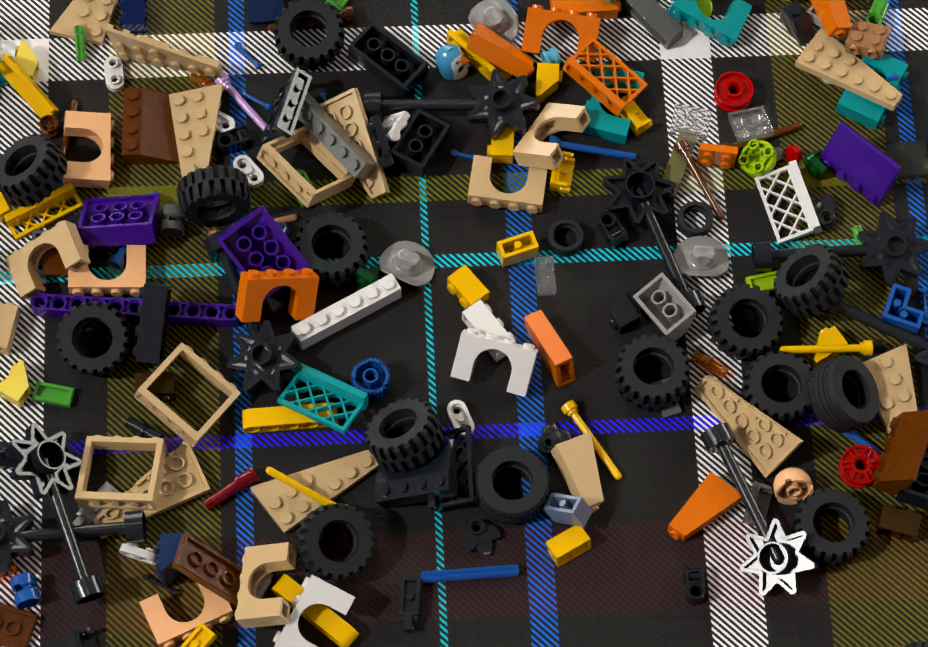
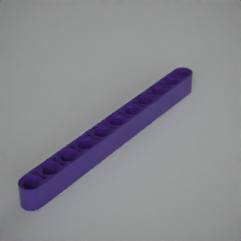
M39 293L33 295L30 303L34 314L37 316L63 318L64 314L69 313L75 305H81L83 302L98 301L109 304L114 308H121L120 312L126 317L128 322H140V318H137V313H133L132 310L142 305V299ZM170 301L168 324L234 328L241 321L237 316L231 319L227 317L230 314H235V305ZM44 303L42 307H36L37 304ZM58 304H63V307L55 308ZM172 311H178V314L171 315L170 313ZM191 312H197V313H198V314L195 315V316H190V315H189ZM211 313L217 314L215 317L208 316Z

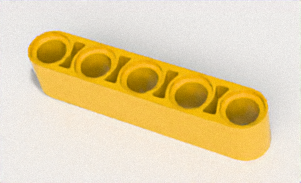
M315 403V405L320 407L327 405V403ZM312 404L301 405L306 410L313 408ZM284 406L251 408L242 411L243 431L246 433L327 427ZM337 408L331 409L333 415L338 414ZM329 410L318 412V415L327 417L330 416Z
M286 574L271 588V591L277 597H282L292 609H294V606L291 604L296 595H301L304 590L301 585ZM324 604L310 605L300 614L339 647H349L359 635L350 624Z

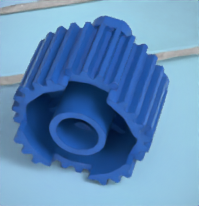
M370 357L365 362L362 360V363L359 362L358 365L353 367L351 372L352 386L368 393V400L370 402L372 400L374 402L382 400L384 395L386 396V392L389 391L388 389H390V372L388 368L386 369V365L383 366V362L381 363L380 359L376 360V358L372 359Z

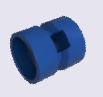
M34 573L18 574L9 580L12 592L16 593L14 600L17 608L33 607L42 601L40 591L36 588L38 584Z

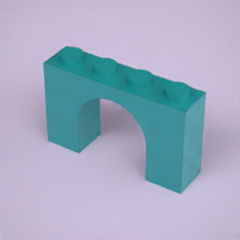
M672 0L667 13L673 18L687 23L689 27L703 32L705 36L719 41L721 45L730 48L736 42L752 5L743 0H734L723 19L713 20L702 14L698 8L697 0Z
M883 53L881 60L862 57L861 60L882 78H887L897 73L899 76L898 80H889L887 82L900 92L901 86L899 84L901 81L905 82L909 74L906 71L909 64ZM845 90L835 112L876 130L878 124L882 126L886 115H884L885 111L890 110Z
M596 69L594 76H600V69ZM603 69L604 76L613 77L612 69ZM616 70L617 77H626L623 70ZM632 70L644 80L645 73ZM604 81L607 88H614V81ZM617 81L618 88L627 89L626 81ZM630 81V89H639L641 87L637 82ZM592 95L591 100L587 99L585 105L591 121L582 134L625 145L631 120L606 113L600 106V102Z

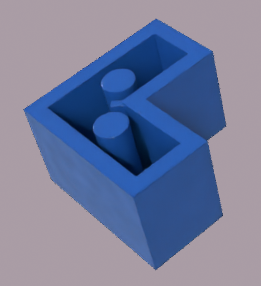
M893 283L881 319L917 335L925 312L907 306L912 289Z

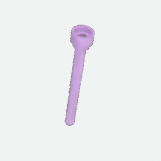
M223 73L222 77H217L214 83L216 85L223 83L224 90L234 98L264 131L266 123L234 89L229 76Z

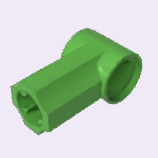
M874 0L865 22L881 25L890 4L886 0Z

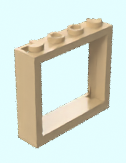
M306 126L293 131L290 138L281 136L263 144L256 157L307 208L352 187L356 179ZM302 143L338 180L316 190L279 153Z
M181 342L139 387L134 398L190 446L194 447L237 400L241 392L238 391L236 385L225 380L222 373L211 368L204 358L197 356L190 346L184 345ZM178 355L183 357L229 397L198 432L147 390Z
M102 435L87 436L75 493L78 507L156 510L167 454L164 438L122 437L118 435L113 437ZM94 449L155 451L148 494L86 491Z

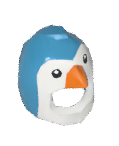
M449 44L439 48L435 58L436 68L441 76L447 80H457L465 77L468 73L467 62H469V59L465 57L459 46ZM464 65L463 70L458 72V69Z

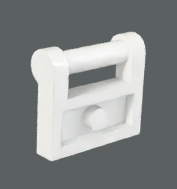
M402 111L384 117L381 123L387 141L394 142L400 139V131L406 127L407 120L410 117L409 113Z

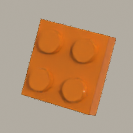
M701 143L697 155V164L705 167L719 166L722 169L734 168L738 147Z

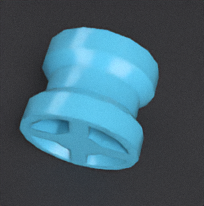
M555 46L551 47L548 51L543 50L540 52L543 63H561L559 52Z

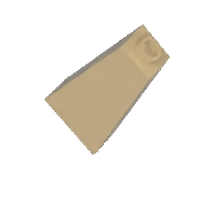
M590 432L556 444L551 450V454L572 496L582 497L593 512L599 510V506L604 499Z

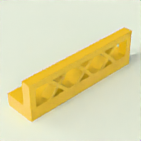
M460 28L455 32L452 29L447 31L446 43L459 46L465 57L469 59V63L489 81L494 69H497L506 81L511 78L509 72L466 49L469 36Z
M5 53L1 56L3 60L0 62V73L40 118L45 115H55L59 109L10 54Z
M69 182L57 188L56 191L54 190L42 202L35 203L33 206L19 207L3 216L13 237L18 241L32 234L33 230H40L83 208V204L76 193L72 182ZM74 197L77 204L72 207L65 206L66 201ZM51 208H59L58 214L54 216L48 214ZM33 217H43L41 223H31ZM19 224L25 225V230L19 234L13 228Z

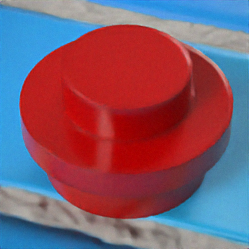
M797 146L786 147V160L789 162L793 160L799 162L802 157L801 150Z

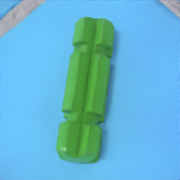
M83 25L74 26V33L76 34L74 36L75 51H77L76 60L86 61V42L83 35L85 29Z

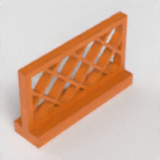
M594 37L584 44L572 57L570 56L562 68L617 117L648 85ZM593 44L598 49V53H589L588 47ZM578 57H586V64H580L576 59ZM589 57L599 58V65H590ZM602 58H609L612 61V65H603ZM590 69H600V76H593ZM603 69H612L613 77L604 76ZM616 70H623L626 77H617ZM604 81H614V88H607ZM617 81H626L627 89L618 88ZM630 81L637 82L641 87L639 89H630ZM618 93H628V99L625 102L622 101Z

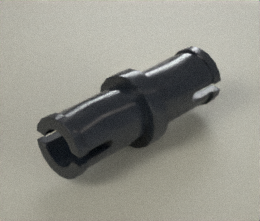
M132 416L128 417L124 426L138 433V436L141 438H164V434L151 428L150 424L142 423Z

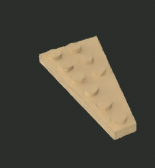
M73 0L49 32L51 35L74 39V36H76L74 26L83 25L85 33H83L85 42L103 46L107 35L105 28L107 23H111L118 0Z
M109 23L106 25V33L118 58L121 60H133L140 64L149 63L157 67L165 66L174 70H186L193 74L202 73L210 77H222L223 68L220 61L199 54L192 56L185 49L180 48L177 51L169 48L170 44L144 35L136 37L129 30L123 29V31L113 29L114 25Z
M820 28L795 61V67L889 110L894 111L902 100V93L856 55L846 53L845 46L834 37H828L826 31Z
M223 83L169 94L182 177L187 176L191 171H196V169L206 168L211 163L212 147H214L219 108L221 107V97L224 90Z
M352 88L321 103L320 105L377 164V167L368 179H360L359 181L370 198L377 199L390 193L383 168L379 162L378 151L374 145L373 135L368 128L369 122L358 88Z
M906 344L863 362L877 384L879 392V408L877 413L888 434L891 431L889 425L893 417H897L902 412L918 411Z
M710 375L705 376L694 388L721 423H729L736 437V442L765 478L769 477L803 442L799 437Z
M185 440L175 451L170 452L165 459L157 509L144 510L146 520L211 491L191 446ZM152 469L140 478L130 490L124 493L148 494ZM105 509L93 521L94 524L124 522V513L126 511L138 510ZM110 535L100 536V537H101V539H103V538H106V537H108V536H110Z
M365 450L287 476L333 501L375 471L379 464L370 451ZM277 479L250 487L251 492L284 534L299 525L307 517L308 513L318 508L321 504Z

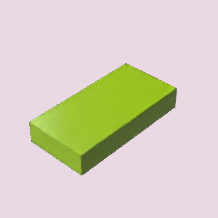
M777 271L746 277L745 282L750 284V288L757 285L760 286V290L763 292L765 289L769 292H774V278H776Z

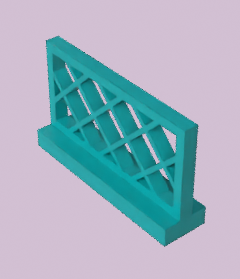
M301 363L303 369L297 372L277 399V403L345 434L359 413L368 407V393ZM300 380L306 383L307 387L296 389L295 385ZM319 389L324 394L313 396L312 390ZM309 391V398L299 399V393ZM296 395L297 400L289 402L285 400L287 396ZM337 397L340 399V402L329 404L328 398ZM326 400L327 405L316 407L314 401ZM312 402L313 408L306 410L301 406V404ZM354 405L357 408L346 412L345 406ZM342 407L344 413L332 414L331 409ZM329 410L330 416L327 417L318 415V412ZM345 418L346 423L342 427L336 424L335 420Z

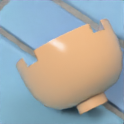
M789 467L780 471L773 482L775 497L778 502L785 505L797 504L795 500L802 498L804 500L808 495L811 496L814 491L810 476L803 469L797 467Z

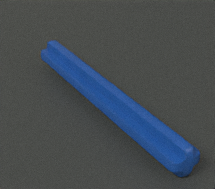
M514 564L422 571L421 580L422 583L512 577L519 575V566Z

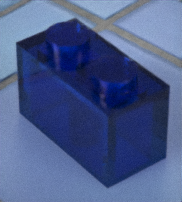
M120 0V11H123L122 16H119L120 27L129 30L130 33H146L147 1Z

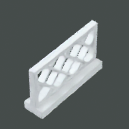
M796 160L789 162V165L755 178L779 245L813 232L815 234L823 232ZM788 171L790 177L787 183L778 180L780 174ZM766 179L773 181L769 190L763 188L760 182ZM776 183L784 186L781 194L772 191ZM787 188L795 190L796 193L793 199L784 196ZM770 194L779 197L775 206L767 203ZM782 199L791 202L787 211L778 208ZM794 204L802 208L799 216L790 213ZM776 210L785 214L781 222L773 219ZM788 215L796 218L793 227L784 224ZM800 220L806 222L809 227L803 231L796 229ZM782 227L791 230L787 237L780 238L779 232Z

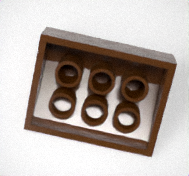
M124 88L122 158L124 165L180 164L169 100L170 93L147 88Z
M928 410L902 412L897 417L892 418L889 425L891 428L890 434L884 440L885 449L878 458V462H880L879 467L872 476L874 480L872 487L894 496L916 481L928 444Z

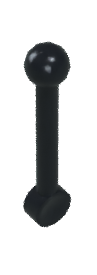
M146 574L142 576L144 580L171 592L173 596L177 597L180 595L178 589H172L168 586L163 587L162 583Z

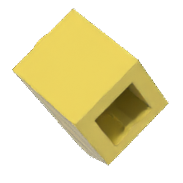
M21 40L20 46H17L15 50V60L36 83L40 72L39 62L26 41Z
M21 359L11 367L9 376L0 383V396L19 408L22 407L31 394L27 369L24 361Z

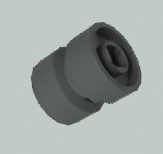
M179 204L164 205L162 207L160 233L169 238L184 236L185 219L180 214Z

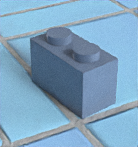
M551 493L543 507L544 511L554 522L585 527L593 512L582 497Z

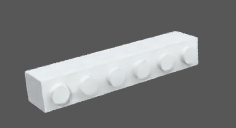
M391 273L291 326L292 332L299 338L298 346L301 350H304L401 298V287Z

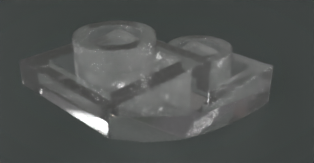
M553 256L534 257L537 296L556 295Z

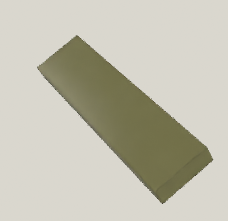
M681 129L676 143L687 139L690 145L689 153L692 154L699 134ZM674 148L662 177L664 180L676 183L675 192L667 196L675 200L688 165L683 155L677 153Z

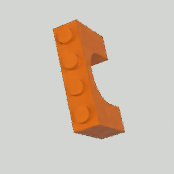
M532 4V8L528 7L521 51L540 54L543 33L551 23L556 21H566L576 28L579 35L578 51L592 37L598 40L601 18H597L598 14L587 13L584 16L579 15V11L569 10L568 13L561 12L560 8L551 7L550 10H544L543 6ZM591 44L588 47L589 53H596V47ZM578 57L576 60L586 62V57ZM589 57L590 62L594 63L595 57Z
M286 268L283 271L274 269L257 271L252 269L248 270V272H241L235 315L241 322H260L262 304L267 293L278 286H289L291 296L288 313L295 320H304L314 315L319 276L310 268H302V270Z

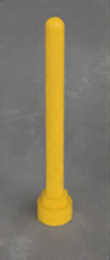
M863 340L859 344L781 346L779 351H784V354H789V352L794 354L859 352L864 356H870L873 354L872 340Z
M574 400L565 403L561 407L562 412L574 420L583 434L590 432L594 450L616 480H620L622 474L577 413V404Z
M272 467L266 468L268 475L323 505L337 504Z

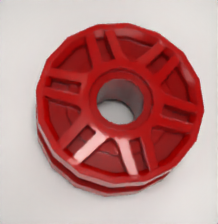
M736 71L727 72L716 81L713 94L714 101L725 112L739 113L750 105L754 88L749 77L743 73ZM730 91H735L737 94H732Z
M866 445L851 446L845 451L839 461L838 472L840 478L852 488L862 489L869 487L874 482L872 479L873 473L880 464L878 462L879 455L874 449ZM855 464H861L864 470H859Z

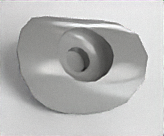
M484 0L471 9L468 16L469 23L473 28L480 22L509 43L517 36L519 29L518 17L506 0Z
M708 236L689 237L683 240L674 251V257L682 275L717 277L723 276L728 270V253L723 245L714 238Z
M407 240L398 241L389 246L381 254L378 263L380 270L388 275L392 273L395 278L417 287L426 285L431 281L435 271L434 259L430 252L418 243Z

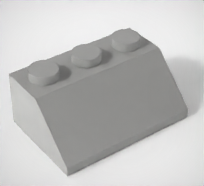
M663 272L633 296L638 305L661 332L668 337L670 342L678 340L688 331L697 314V311Z

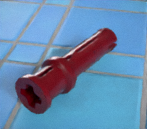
M249 466L247 471L239 476H234L232 482L202 502L210 511L239 490L245 491L247 486L254 481L258 482L260 479L253 468Z

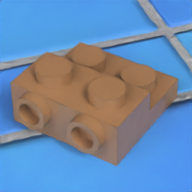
M855 20L845 43V52L881 60L891 27Z

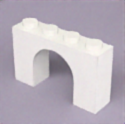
M474 328L464 329L461 332L450 377L470 381L477 356L485 350L496 349L506 354L512 366L506 392L525 397L539 349H535V346L529 343L517 344L514 339H499L497 335L492 333L480 334L478 333L479 330Z
M313 574L310 578L306 576L301 585L304 588L302 594H297L291 604L294 606L291 614L289 613L288 624H285L282 632L277 631L273 638V642H275L274 647H319L307 641L299 632L298 620L302 611L313 604H324L346 615L355 597Z

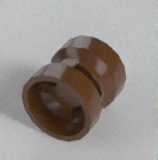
M45 115L40 119L39 126L42 135L50 139L57 138L60 128L56 117Z

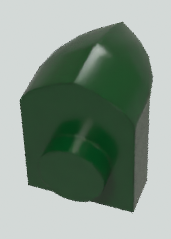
M823 150L814 151L802 159L810 175L819 180L825 177L828 169L817 159Z
M359 267L356 271L355 280L363 288L376 282L378 279L376 267L367 268L366 270Z

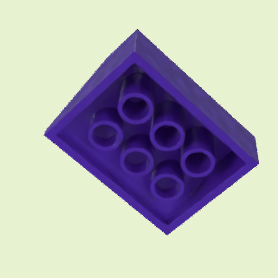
M843 122L838 125L820 158V161L828 168L827 170H831L839 180L848 183L855 192L861 193L869 203L879 206L891 193L901 166Z
M145 194L85 198L77 225L83 245H88V248L92 249L104 246L150 245L156 243L160 195Z
M263 205L217 236L218 243L242 272H248V270L252 269L257 271H266L267 269L283 271L286 268L302 270V268L310 266ZM278 286L270 290L265 296L264 300L283 286Z

